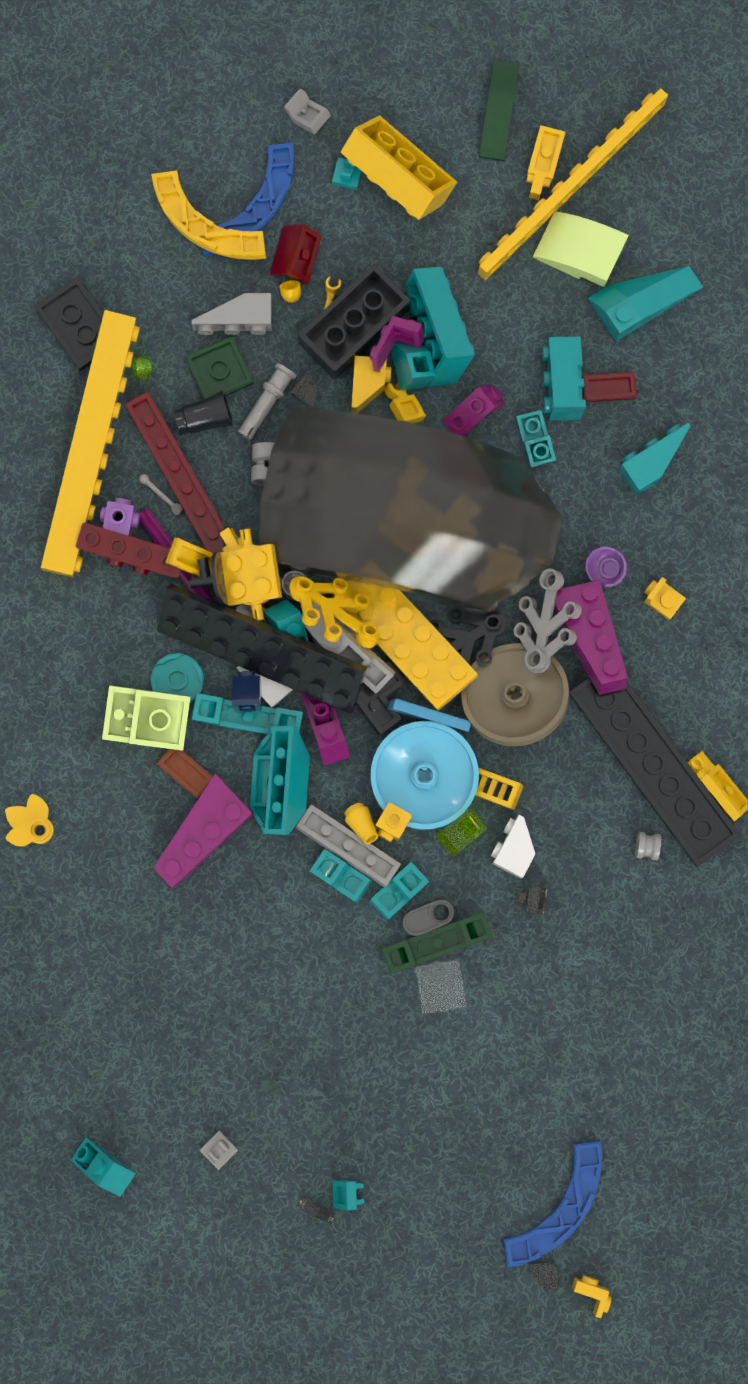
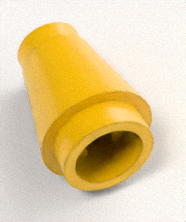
M356 803L350 806L344 813L346 817L345 822L364 844L373 843L377 840L378 834L369 808L365 807L363 803Z

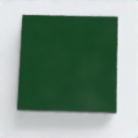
M233 335L185 356L203 399L222 390L225 396H228L254 384Z

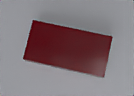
M635 372L582 375V378H584L583 400L585 402L631 400L637 398Z

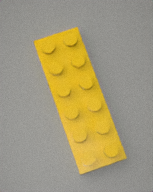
M372 560L347 581L348 587L355 594L364 593L368 595L370 604L365 611H358V613L346 612L364 625L371 623L378 628L379 639L376 645L437 711L443 708L478 677L477 672Z

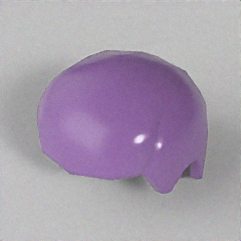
M602 546L593 550L587 557L585 570L592 582L600 580L602 587L611 588L620 584L625 578L628 563L624 555L618 550Z

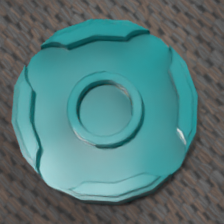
M181 653L169 654L158 660L150 678L153 691L189 696L190 703L196 700V694L202 692L204 685L203 670L197 661Z

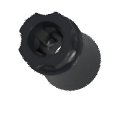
M223 390L208 398L173 411L180 435L233 426L230 409Z

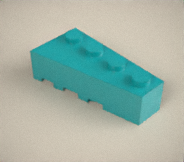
M442 267L413 269L405 286L408 298L411 300L410 309L412 317L417 316V323L422 324L423 346L430 351L436 373L428 387L456 384L474 357V348L469 342L465 323L459 315L457 301L452 296L449 280L445 277Z

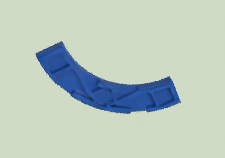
M293 142L268 145V165L260 191L241 214L217 226L227 230L261 231L267 226L281 208L291 184L294 169ZM203 249L204 257L217 255L215 253Z
M601 1141L573 1144L574 1165L568 1189L557 1208L533 1229L514 1237L504 1238L508 1268L537 1260L567 1240L582 1223L595 1199L601 1176Z

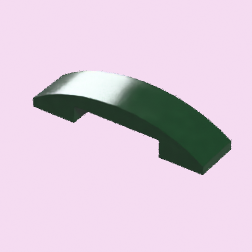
M498 59L493 61L479 158L504 161L519 69L518 62Z
M482 912L382 948V952L390 974H394L491 939L493 935L485 913Z

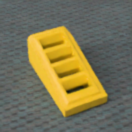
M478 768L482 778L475 796L515 810L524 786L519 782ZM488 778H490L492 781L486 794L483 790ZM501 782L503 783L498 797H495L493 795L497 784ZM511 786L513 789L508 801H505L503 799L508 787Z

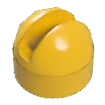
M290 280L283 282L279 286L281 296L286 302L294 303L298 301L301 296L300 282Z

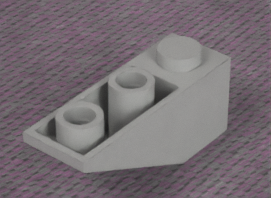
M244 293L193 319V331H198V334L212 335L214 331H224L227 335H238L240 331H250L253 335H264L266 331H272L271 293Z

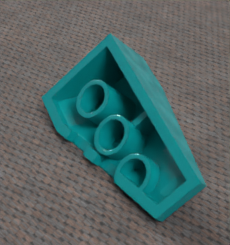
M690 266L610 284L590 296L588 300L615 341H618L701 290L703 286Z

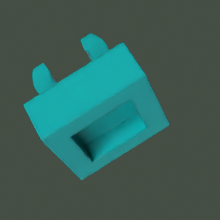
M338 157L332 185L357 190L362 171L350 164L347 159Z
M332 1180L334 1209L357 1210V1205L364 1203V1199L356 1198V1189L364 1188L363 1184L350 1180Z

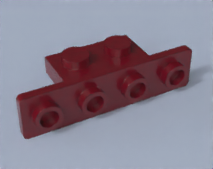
M83 523L81 526L76 548L108 558L107 564L122 568L123 563L133 566L132 571L148 576V572L151 571L172 578H179L181 569L165 563L170 548L88 523Z

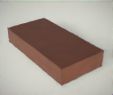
M169 749L157 763L159 767L197 799L213 778L212 775L182 750Z

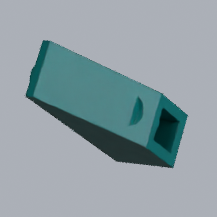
M689 423L682 427L679 424L675 425L666 432L667 436L660 441L658 438H655L644 445L645 450L641 453L636 454L634 451L622 459L623 464L619 471L636 496L658 483L689 430Z

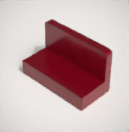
M304 224L284 226L270 274L274 277L288 276L301 284H309L322 235Z

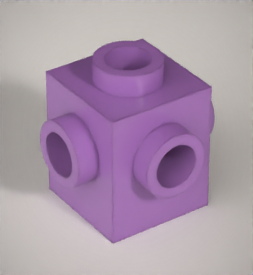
M115 498V502L108 501L107 507H102L100 522L103 523L104 529L132 537L133 528H138L140 513H136L137 508L131 505V500ZM123 514L122 520L117 521V517Z

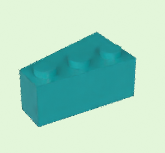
M549 337L547 346H542V361L547 362V371H543V387H548V397H544V413H549V420H580L586 408V402L582 400L584 378H582L581 373L583 365L581 337Z

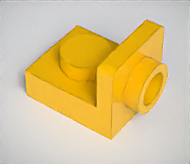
M662 577L658 583L653 580L644 593L648 596L644 602L670 620L686 598L666 584V579Z

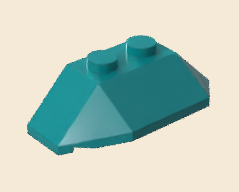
M271 726L268 735L262 740L254 753L250 809L261 826L262 833L266 835H289L306 811L310 756L296 726Z

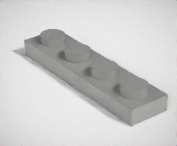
M312 804L296 825L297 830L384 888H386L401 865L372 844H364L357 834Z

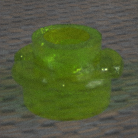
M140 354V357L133 358L132 369L135 379L143 378V380H146L148 375L152 374L150 359H145L143 354Z

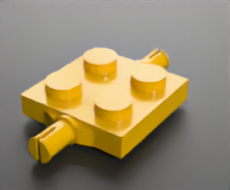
M251 529L239 530L242 546L232 551L220 553L228 606L251 605L252 617L259 621L264 620L262 604L271 599L282 598L274 544L253 545Z

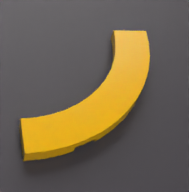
M177 171L151 174L158 201L165 215L173 226L188 240L205 250L225 257L250 260L266 259L263 231L227 230L215 225L214 222L205 218L191 206L181 188Z

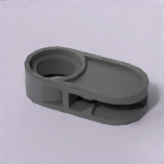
M436 900L408 912L403 918V929L412 936L422 935L448 924L454 916V909L448 901ZM437 905L447 907L449 915L445 920L440 921L434 917L433 910Z

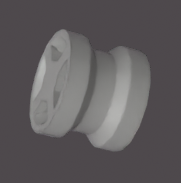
M638 832L635 858L650 857L651 860L658 861L661 849V834L650 836L646 835L645 832Z

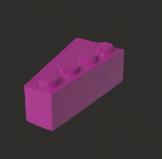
M600 580L557 590L553 610L554 616L563 609L567 602L571 601L581 606V615L577 619L569 618L560 628L575 631L577 638L571 647L583 663V667L599 695L626 689L628 676ZM574 606L570 609V614L574 612Z
M215 774L161 855L154 869L171 888L175 889L253 816V813Z

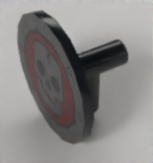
M220 552L212 554L211 573L208 557L197 559L200 577L189 579L191 589L213 586L220 604L228 605Z

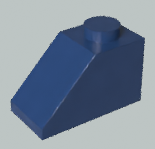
M254 671L239 672V676H233L232 706L235 712L262 711L260 675L255 676Z

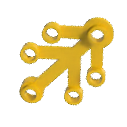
M298 576L291 580L289 585L290 594L293 599L301 603L303 611L302 621L305 625L315 626L320 618L319 611L312 606V602L320 607L325 627L324 637L328 641L336 642L342 634V628L335 623V617L357 633L356 641L360 646L372 648L376 645L379 639L378 628L371 623L364 625L343 610H367L370 604L368 595L358 593L354 598H326L321 595L333 593L337 596H343L349 586L348 582L343 578H335L333 583H314L311 579L303 576Z

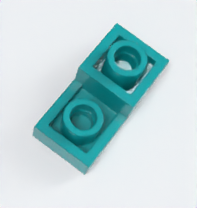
M542 410L515 416L530 468L556 461Z

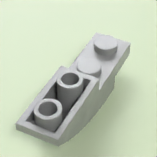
M312 602L313 608L319 611L320 618L315 626L305 625V627L323 648L367 666L363 682L377 694L394 676L395 671L369 648L360 646L356 641L357 633L335 617V623L342 628V634L338 641H328L324 637L325 627L320 607Z

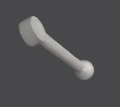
M142 474L139 477L140 483L149 486L171 507L175 515L183 511L182 506L169 499L150 481L148 475Z

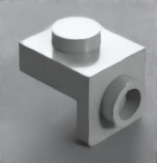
M299 89L285 105V110L292 122L314 135L331 116L328 109L311 101L302 89Z

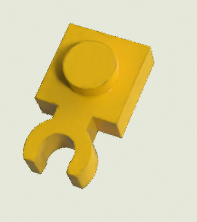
M399 382L395 386L396 389H394L391 383H388L384 391L386 396L392 399L389 406L400 426L403 427L423 421L426 414L415 395H407L406 390H400Z

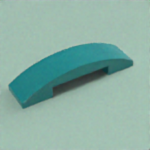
M197 693L192 720L268 735L271 726H296L298 731H300L303 712L262 706V711L235 712L232 700Z

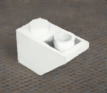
M518 815L515 820L510 818L503 831L507 836L503 844L500 842L496 844L491 856L495 858L492 863L493 865L522 879L535 856V851L523 816Z

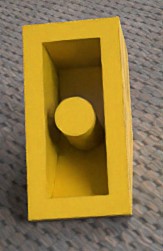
M355 356L351 414H357L381 394L385 389V382L390 383L391 367L386 366V361L378 373L373 370V363L370 357Z

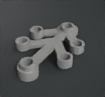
M551 568L544 570L540 575V585L543 589H546L541 617L536 610L537 601L534 598L524 596L519 601V609L525 612L537 633L536 644L531 638L532 627L529 624L519 622L514 627V635L521 640L527 651L525 655L526 666L531 672L538 674L548 669L553 654L564 645H573L577 638L575 631L567 628L561 629L558 637L547 645L548 637L569 618L577 619L582 611L579 604L570 601L552 618L557 590L562 588L564 578L561 572ZM529 601V602H530V605H529V607L526 609V604H527V602ZM574 606V612L570 614V609ZM524 627V628H525V631H524V633L521 635V630H522V628ZM567 633H569V638L566 641L565 636Z

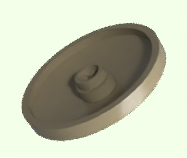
M522 643L506 644L493 648L491 653L492 663L486 668L480 667L475 661L471 667L477 672L478 677L461 691L463 709L473 729L485 739L504 746L532 744L551 734L563 720L568 709L570 697L565 671L553 656H551L548 669L539 674L531 672L526 666L525 655L527 651ZM482 655L479 658V660L481 662H487L489 660V657L487 655Z

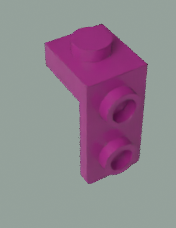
M392 316L389 324L384 325L381 331V339L378 345H374L371 350L370 360L373 363V370L378 373L380 372L395 342L420 348L424 341L422 324L414 320Z
M491 384L479 386L443 422L456 439L460 440L488 414L499 411L506 403L502 399L503 395L497 387L491 386Z

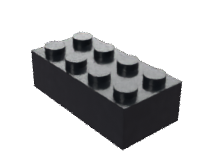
M373 264L298 334V344L336 380L355 362V356H361L380 338L384 325L389 324L392 316L402 318L410 310L411 300Z

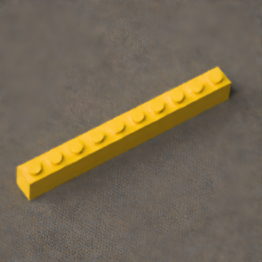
M107 310L104 311L41 564L43 571L74 578L75 572L80 573L83 557L79 556L80 549L76 548V543L82 524L87 523L88 520L93 521L96 506L92 505L94 495L99 496L102 480L98 479L100 469H106L109 454H105L107 443L112 444L115 429L111 428L113 418L118 419L121 403H118L117 400L119 392H125L128 378L123 376L125 368H130L134 352H130L132 341L137 342L140 327L136 326L135 317Z

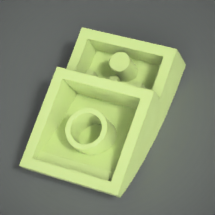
M555 211L533 258L578 279L583 277L605 287L629 235L586 218Z
M109 685L102 739L183 750L190 697Z

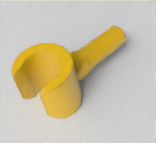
M330 277L326 279L325 290L327 299L324 310L333 302L335 295L339 294L341 290L340 279L336 287L329 285Z

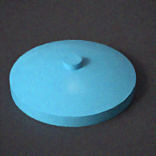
M419 721L397 728L382 741L372 761L371 786L378 804L383 811L388 803H392L410 813L412 817L406 826L409 828L429 830L452 823L470 806L478 788L479 769L471 746L457 731L440 723Z

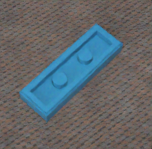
M391 699L387 707L388 710L420 720L440 723L459 732H469L471 726L468 720L400 699Z

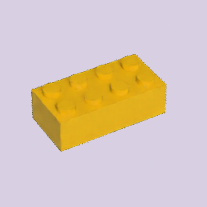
M380 115L356 127L341 150V153L350 164L363 171L371 182L378 184L391 199L399 202L406 208L408 214L416 217L418 220L441 207L458 183Z

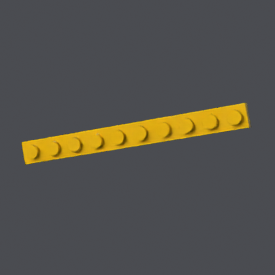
M661 88L655 94L652 92L648 94L641 103L642 107L637 112L632 110L623 120L625 124L620 129L614 128L606 136V142L601 147L597 145L590 151L587 156L589 159L583 165L578 163L569 173L570 177L565 182L561 180L555 185L551 191L553 194L547 200L543 198L533 208L535 212L529 218L524 216L516 224V230L511 235L506 234L497 243L498 248L492 254L487 252L480 259L478 274L486 281L555 211L665 105L668 94Z

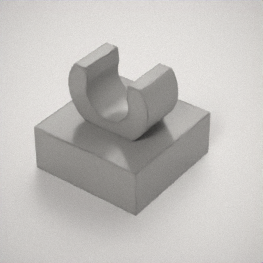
M219 1130L199 1151L219 1170L239 1149Z

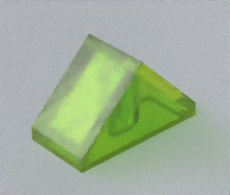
M470 808L436 837L451 856L454 857L482 835L487 828Z

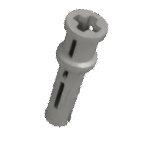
M279 363L275 365L276 370L269 381L264 382L263 393L241 427L237 430L239 434H243L242 436L248 440L253 439L252 437L276 400L284 397L283 392L291 379L295 380L296 378L295 373Z

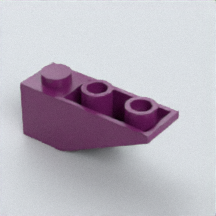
M301 693L324 766L350 758L334 707Z

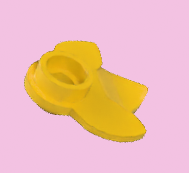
M31 794L27 801V807L13 806L6 808L7 820L13 827L7 834L6 840L11 844L20 847L26 846L31 842L43 844L52 838L54 827L51 821L48 820L49 808L39 796ZM40 825L45 828V833L41 836L37 835L35 831Z

